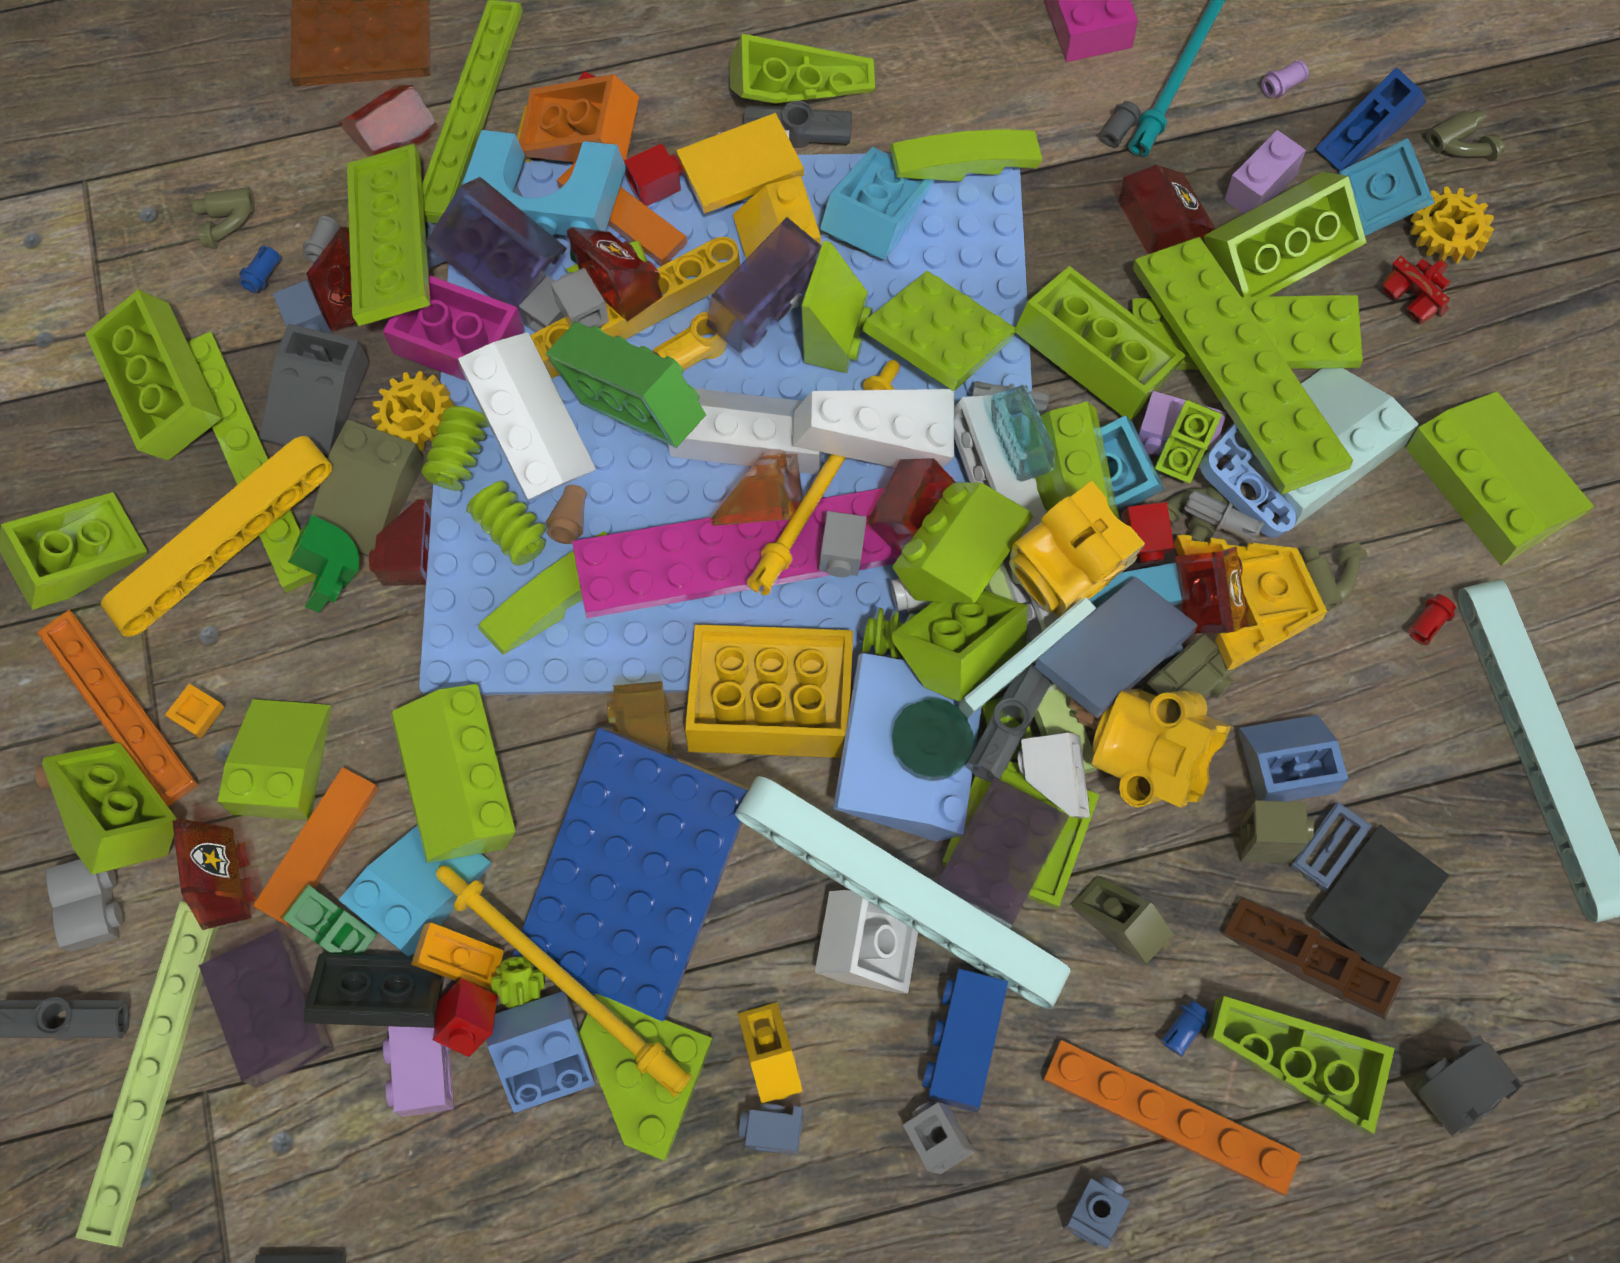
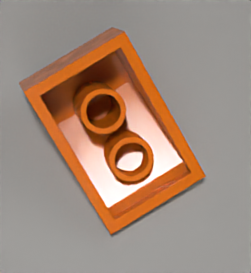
M614 74L531 89L519 138V143L525 157L576 162L583 141L618 145L623 161L626 160L640 96Z

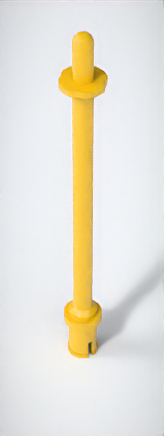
M888 361L879 376L873 375L866 378L863 382L864 390H894L891 383L900 369L898 361ZM830 454L777 542L768 543L761 551L762 559L752 575L747 579V584L753 591L758 593L763 585L761 595H768L782 570L789 568L792 563L790 549L846 457Z
M440 866L436 870L437 879L457 896L453 906L457 911L462 912L467 908L473 910L633 1053L638 1064L637 1070L643 1075L646 1073L650 1074L674 1098L687 1086L692 1075L685 1072L664 1053L666 1048L659 1042L656 1044L646 1043L480 895L484 888V884L481 881L475 880L468 884L448 866Z

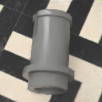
M327 216L318 218L310 239L305 241L302 246L304 250L303 255L308 261L315 264H323L324 261L330 259L331 245L337 232L340 230V225L336 220Z

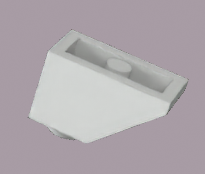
M1062 733L1021 739L1022 750L1018 752V764L1021 773L1025 774L1026 781L1070 817L1090 818L1080 736L1072 733Z

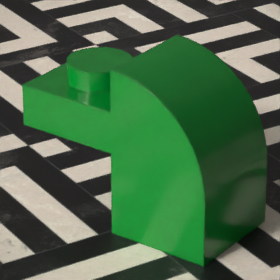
M314 515L310 516L301 529L288 560V563L317 575L304 607L319 613L328 601L334 603L342 587L346 588L359 569V554L353 540L339 527Z

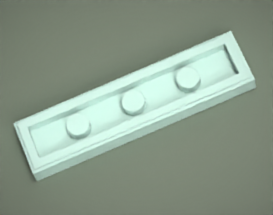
M1087 597L1078 601L968 694L958 704V709L966 718H969L1042 654L1081 623L1096 607Z

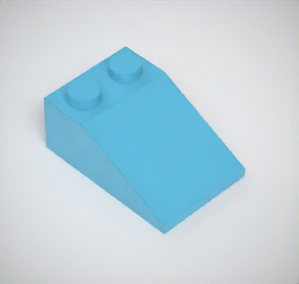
M872 147L831 191L820 230L831 234L839 241H846L863 249L871 256L880 257L885 260L901 240L935 180L897 177L892 155Z
M1123 416L1100 428L1118 512L1165 490L1130 419Z
M416 826L367 866L340 897L339 901L407 957H414L424 924L431 922L440 926L455 909L453 906L457 896L437 879L436 870L440 866H448L466 883L470 884L475 880H479L492 863L481 854L426 863L418 827Z

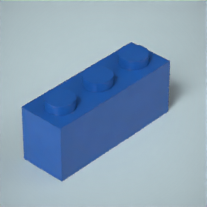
M962 969L958 970L956 980L947 979L942 1004L950 1005L946 1021H937L932 1045L940 1047L937 1062L928 1061L922 1087L930 1089L928 1100L976 1113L979 1111L1009 981Z

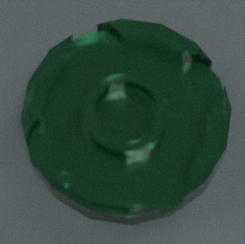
M935 698L924 699L922 702L912 703L904 708L895 720L891 737L893 755L902 769L915 778L928 781L948 779L960 772L969 760L974 744L973 729L971 730V725L966 715L949 701Z

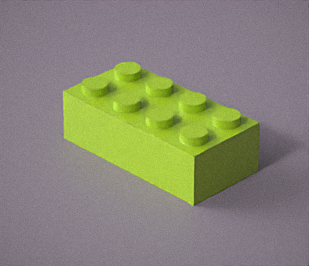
M137 289L85 333L138 451L169 461L222 419V415L168 302Z

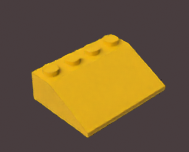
M695 624L685 727L688 752L842 758L851 704L853 630Z

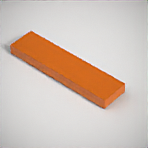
M576 162L557 179L559 188H562L570 179ZM622 187L619 188L608 225L628 241H640L645 254L661 266L665 265L687 244L686 235Z
M342 767L253 904V907L291 928L292 926L280 918V916L305 884L316 889L379 788L372 782Z

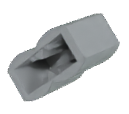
M81 859L46 869V884L53 908V925L59 948L68 952H74L119 938V926L123 925V914L119 904L112 901V887L116 886L114 870L91 875Z

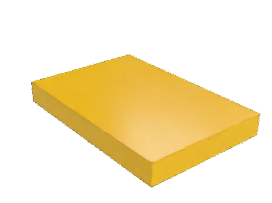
M776 113L676 150L677 158L704 214L755 195L767 184L804 176V167Z

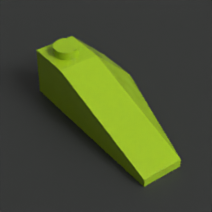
M741 34L729 58L730 88L742 98L770 103H783L873 92L875 89L874 59L748 34Z

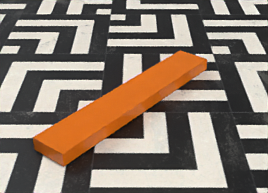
M70 609L37 631L39 637L116 743H121L168 807L199 785Z

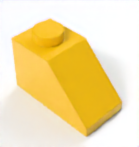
M778 1002L737 1013L761 1103L781 1100L789 1095L803 1092Z

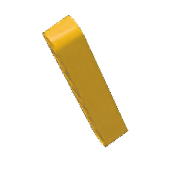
M728 237L714 238L602 297L605 301L609 322L601 325L600 329L612 337L621 336L627 339L733 283L738 279L741 270L737 243ZM722 259H727V260H728V261H726V262H718L719 260H722ZM689 276H697L694 279H686ZM657 293H665L662 296H654ZM624 310H633L630 313H622ZM565 318L530 335L551 379L560 374L546 355V352L570 328Z
M300 436L293 439L103 597L101 607L123 636L132 637L140 634L319 486L332 472L331 463L310 437Z

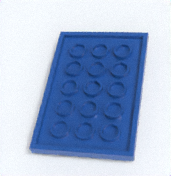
M598 728L522 932L591 994H599L659 1021L667 1020L741 828L742 822L735 816V813L749 788L608 728ZM515 949L512 957L524 956Z

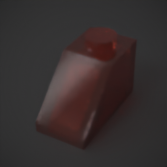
M417 499L376 535L375 549H371L369 552L370 571L376 574L382 586L426 585L431 510L425 499Z

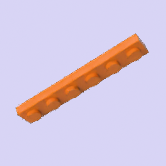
M1062 1040L1059 1042L1043 1079V1082L1281 1196L1286 1195L1301 1157L1300 1153Z

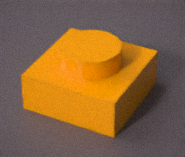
M189 683L166 712L165 716L201 739L225 707L219 701Z

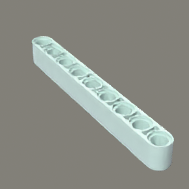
M1501 579L1461 588L1458 592L1460 611L1584 916L1591 923L1620 917V855L1506 583Z
M758 776L755 778L735 813V816L742 823L986 975L1009 981L1007 988L1028 1001L1046 1009L1054 1007L1071 972L1066 964L779 784L765 777Z

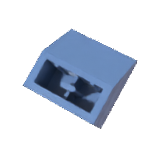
M1318 715L1238 729L1256 800L1287 802L1335 794L1348 781L1338 740Z
M563 991L495 1014L493 1034L487 1039V1047L514 1113L595 1086L576 1017L569 998Z

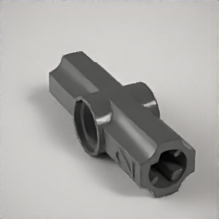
M792 101L785 107L753 105L745 107L744 124L776 113L784 130H789V140L793 148H804L811 142L850 144L852 111L812 109L809 104L803 101Z
M1032 663L1012 680L1004 697L995 707L993 717L966 765V768L971 770L976 777L986 782L998 784L1021 739H1024L1027 728L1052 683L1051 680L1034 667L1035 663ZM1003 717H1013L1019 722L1020 726L1016 728L1006 727L1000 719Z
M50 997L45 1000H0V1038H55L65 1042L76 1038H123L129 1026L130 1014L128 1012V1003L124 1000H65L59 997ZM65 1010L66 1019L64 1023L55 1029L54 1022L57 1015Z

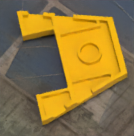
M1177 535L1174 547L1185 573L1223 567L1230 581L1232 572L1234 570L1238 572V580L1241 586V608L1249 627L1219 631L1215 639L1228 670L1235 669L1322 621L1326 615V607L1298 548L1259 543L1250 544L1249 542L1244 547L1227 545L1225 539L1211 538L1209 542L1193 541L1191 535Z

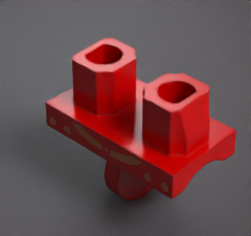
M1400 255L1393 262L1392 272L1382 284V290L1394 301H1397L1408 290H1411L1418 298L1407 307V312L1419 324H1423L1435 314L1441 317L1449 310L1447 304L1450 298L1440 290H1445L1451 283L1442 275L1448 264L1441 259L1432 266L1423 258L1416 265L1421 271L1419 272Z

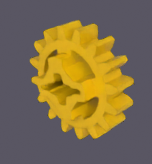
M1448 186L1444 187L1441 195L1435 190L1430 191L1435 203L1413 213L1410 222L1414 223L1410 234L1420 235L1416 246L1426 245L1428 247L1426 255L1429 257L1436 252L1440 254L1439 260L1445 261L1447 256H1452L1456 264L1461 261L1463 255L1472 260L1477 251L1482 252L1494 231V228L1490 226L1494 219L1493 215L1484 214L1488 204L1482 203L1478 205L1475 202L1478 195L1475 193L1469 198L1464 196V188H1459L1456 194H1452Z
M418 371L415 379H412L408 372L403 373L402 382L398 383L392 378L390 379L392 388L389 391L382 388L379 390V393L384 398L382 401L373 402L374 408L379 413L374 414L372 420L378 426L376 430L416 443L419 451H423L424 442L429 440L432 443L434 436L437 434L436 429L439 423L442 422L441 416L443 411L455 406V403L449 397L451 394L443 383L439 382L436 376L431 375L427 378L422 371Z

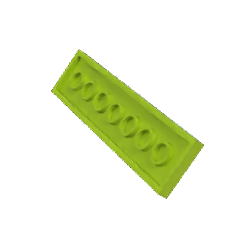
M1200 237L1135 259L1133 265L1134 272L1281 495L1350 469L1354 460Z

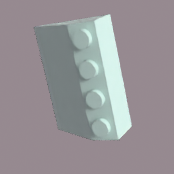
M1322 368L1301 383V385L1354 460L1349 470L1281 495L1255 454L1247 462L1293 507L1296 513L1294 527L1407 445L1419 425L1392 396L1344 368ZM1235 432L1234 438L1236 443L1242 448L1249 449L1250 446L1241 432Z

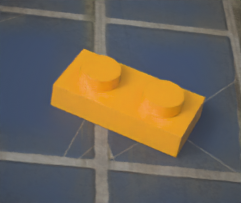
M429 922L423 926L411 965L457 982L463 978L487 991H492L491 977L496 976V968L500 967L504 950Z

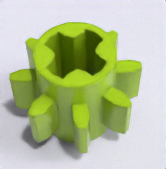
M525 957L508 958L500 964V967L496 968V976L491 977L492 993L498 995L497 997L500 996L501 1004H504L509 1009L535 1001V999L540 998V990L545 988L544 975L539 969L535 970L534 965Z

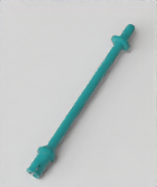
M1210 0L1155 105L1151 110L1142 112L1139 121L1140 125L1128 144L1129 150L1133 154L1138 156L1141 148L1144 147L1141 157L1148 156L1157 136L1165 131L1168 124L1165 114L1226 0Z

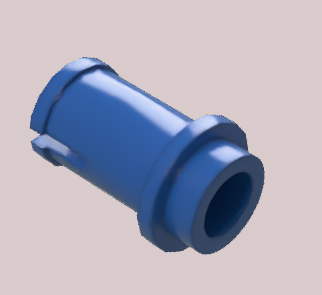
M261 246L248 267L242 268L239 271L240 278L238 281L240 285L252 293L264 290L267 285L266 279L276 265L280 263L281 256L271 247Z
M1190 1000L1187 1005L1182 1004L1180 1006L1181 1014L1164 1037L1162 1036L1160 1039L1164 1046L1173 1053L1176 1051V1054L1180 1057H1183L1184 1052L1202 1028L1207 1029L1210 1026L1208 1020L1211 1014L1193 1000Z

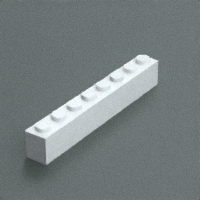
M1002 394L962 397L954 407V439L969 481L982 482L1032 513L1034 517L1020 536L1021 538L1041 522L1047 510L1044 508L1038 493L1036 479L1029 469L1024 447L1019 442L1011 412L1007 409ZM1010 551L1000 567L1012 600L1028 605L1026 639L1029 644L1059 617L1053 611L1048 613L1043 610L1020 584L1009 564L1011 560ZM1052 682L1048 691L1061 688Z

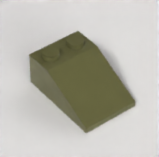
M347 419L330 451L328 460L332 465V472L320 484L311 515L342 529L353 540L359 554L376 560L425 462L416 443Z

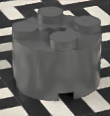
M1480 1035L1460 1048V1053L1450 1061L1444 1058L1425 1072L1426 1076L1415 1084L1419 1090V1096L1452 1137L1458 1132L1462 1133L1498 1108L1497 1106L1502 1102L1501 1099L1504 1097L1510 1099L1524 1086L1489 1042H1485Z

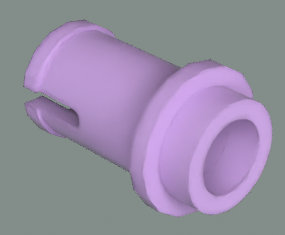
M1295 60L1292 64L1279 71H1269L1261 82L1263 92L1269 98H1280L1284 96L1286 90L1307 81L1309 70L1302 60Z

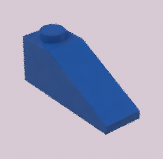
M1396 67L1317 146L1316 150L1339 171L1355 164L1398 131L1426 103L1423 91Z

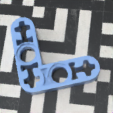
M1233 423L1201 459V472L1240 512L1264 522L1260 530L1261 533L1271 538L1280 537L1294 527L1296 523L1295 510L1283 496L1247 463L1254 455V452L1250 447L1245 449L1236 443L1234 436L1235 432L1239 431V429ZM1227 453L1231 458L1223 465L1222 470H1219L1216 467L1218 460ZM1241 483H1248L1255 489V500H1248L1242 495L1240 490ZM1266 501L1267 504L1262 507L1263 509L1259 510L1257 506ZM1275 512L1280 516L1277 525L1272 521L1273 513Z

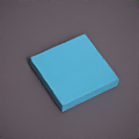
M1408 138L1339 171L1340 175L1349 176L1365 236L1435 203L1413 146Z

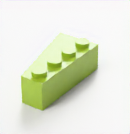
M1226 996L1215 999L1209 1023L1210 1026L1208 1027L1205 1040L1359 1132L1375 1134L1395 1048Z

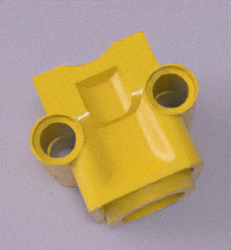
M1091 480L1071 497L1064 498L1042 517L1038 525L1013 543L1009 564L1014 575L1031 598L1048 613L1053 611L1060 618L1082 598L1085 599L1087 597L1089 600L1106 587L1117 575L1133 564L1137 559L1136 555L1144 547L1145 543L1132 527L1121 522L1113 514L1108 506L1106 496Z
M1141 689L1123 690L1117 696L1115 703L1103 713L1093 741L1094 757L1092 766L1121 779L1119 785L1120 796L1130 806L1138 808L1166 801L1180 808L1185 807L1188 802L1197 803L1202 801L1210 782V762L1215 753L1224 746L1231 725L1207 716L1206 700L1196 691L1166 692L1155 696ZM1177 703L1180 705L1181 708L1180 716L1178 715L1176 709ZM1147 781L1150 783L1151 790L1148 788Z

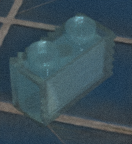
M1021 385L994 394L991 398L992 422L995 429H997V435L1000 436V442H1003V448H1005L1006 455H1008V461L1011 462V467L1014 468L1017 480L1023 482L1052 472L1055 469V448L1027 385Z

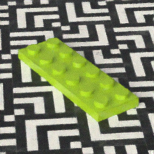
M413 143L347 163L353 318L358 326L430 306L421 163L417 147Z
M1358 295L1242 297L1290 369L1361 367L1363 356ZM1152 298L1132 299V314L1186 355L1176 370H1199Z

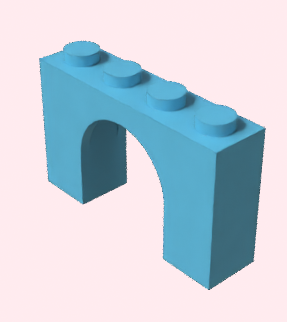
M481 130L456 200L468 224L476 227H501L510 231H534L547 236L554 234L567 235L580 240H587L589 237L603 240L626 169L618 145L583 141L573 173L567 183L558 191L548 196L526 198L514 193L515 184L525 158L514 133Z

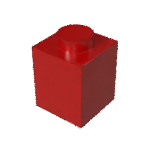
M662 143L624 160L627 182L637 199L644 205L649 206L681 191L679 175L683 174L682 166L675 154L669 155Z
M1167 502L1130 506L1122 513L1123 523L1132 527L1145 543L1144 547L1136 555L1137 558H1140L1141 564L1163 561V555H1167L1174 549Z
M461 978L438 1003L432 1040L470 1057L493 1034L498 995Z

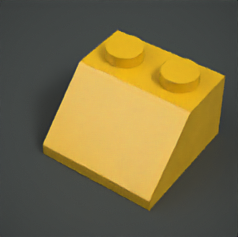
M801 176L765 185L733 213V220L751 278L778 272L789 257L798 258L802 256L812 263L817 261L821 249V235Z

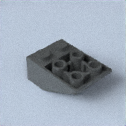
M288 324L274 359L259 437L261 441L284 447L297 437L307 436L310 437L325 457H329L330 451L344 426L369 364L359 340Z

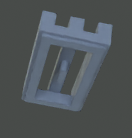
M1337 801L1313 834L1312 841H1308V844L1300 852L1290 868L1295 872L1300 871L1305 875L1304 878L1309 882L1314 881L1318 884V888L1325 892L1372 825ZM1341 815L1345 820L1313 865L1309 866L1306 864V859L1336 817ZM1353 824L1359 829L1326 876L1320 874L1318 871L1350 826Z

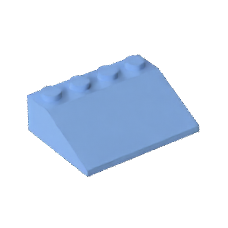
M866 653L859 654L833 809L935 842L964 835L972 771L966 768V765L976 748L981 707L969 718H966L958 709L959 701L946 698L939 693L926 689L905 660Z

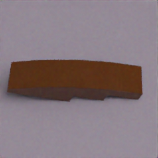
M1241 898L1224 931L1225 937L1266 961L1384 1020L1402 984V977L1362 961L1359 953L1320 937V931L1244 898Z

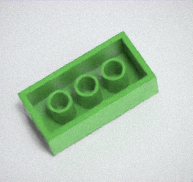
M575 321L546 352V355L580 404L675 448L685 440L706 416L705 411L698 402L700 399L699 394L687 384L682 376L684 373L683 368L676 360L669 356L665 358L660 357L645 346L636 347L631 345L621 336L612 337L607 335L597 326L590 328Z

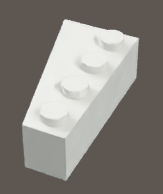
M951 389L812 391L794 410L793 446L934 476L954 458V391Z

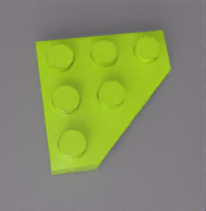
M595 994V997L646 1043L656 1044L659 1042L666 1048L664 1053L685 1072L692 1075L687 1086L675 1098L672 1097L671 1093L650 1074L646 1073L643 1075L637 1070L636 1056L587 1013L579 1033L624 1145L666 1162L710 1051L713 1038L667 1020L659 1021L610 998Z

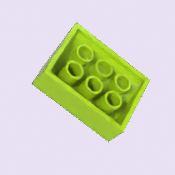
M1498 391L1448 409L1418 427L1406 447L1407 451L1501 566L1590 512L1595 507Z

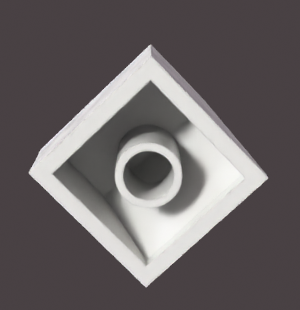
M851 890L829 891L815 973L846 984L908 994L918 932Z

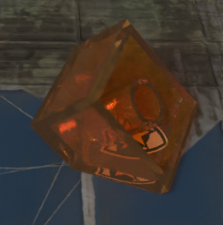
M782 449L762 453V457L757 459L711 518L712 526L790 520L803 499L797 454H786L785 450Z

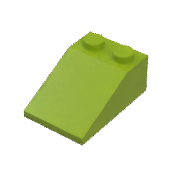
M823 241L802 303L804 363L847 373L851 360L857 361L862 347V339H859V335L866 319L872 315L873 308L867 307V290L833 244L828 241Z
M114 492L1 524L0 553L31 610L69 599L147 555L144 544Z
M252 699L225 762L217 802L232 815L308 821L313 812L332 707L325 704Z
M120 742L43 758L42 765L72 848L91 875L168 856L178 819Z

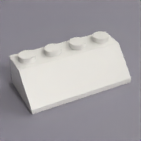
M528 332L492 342L458 358L459 367L527 503L596 470Z
M698 388L694 389L700 396L698 402L705 411L706 416L677 448L668 444L670 457L818 474L820 472L823 452L793 446L794 410L803 401Z

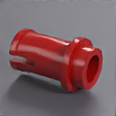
M1440 594L1434 598L1430 597L1427 599L1425 610L1407 629L1410 637L1419 644L1429 645L1444 623L1452 621L1455 617V604L1449 598Z

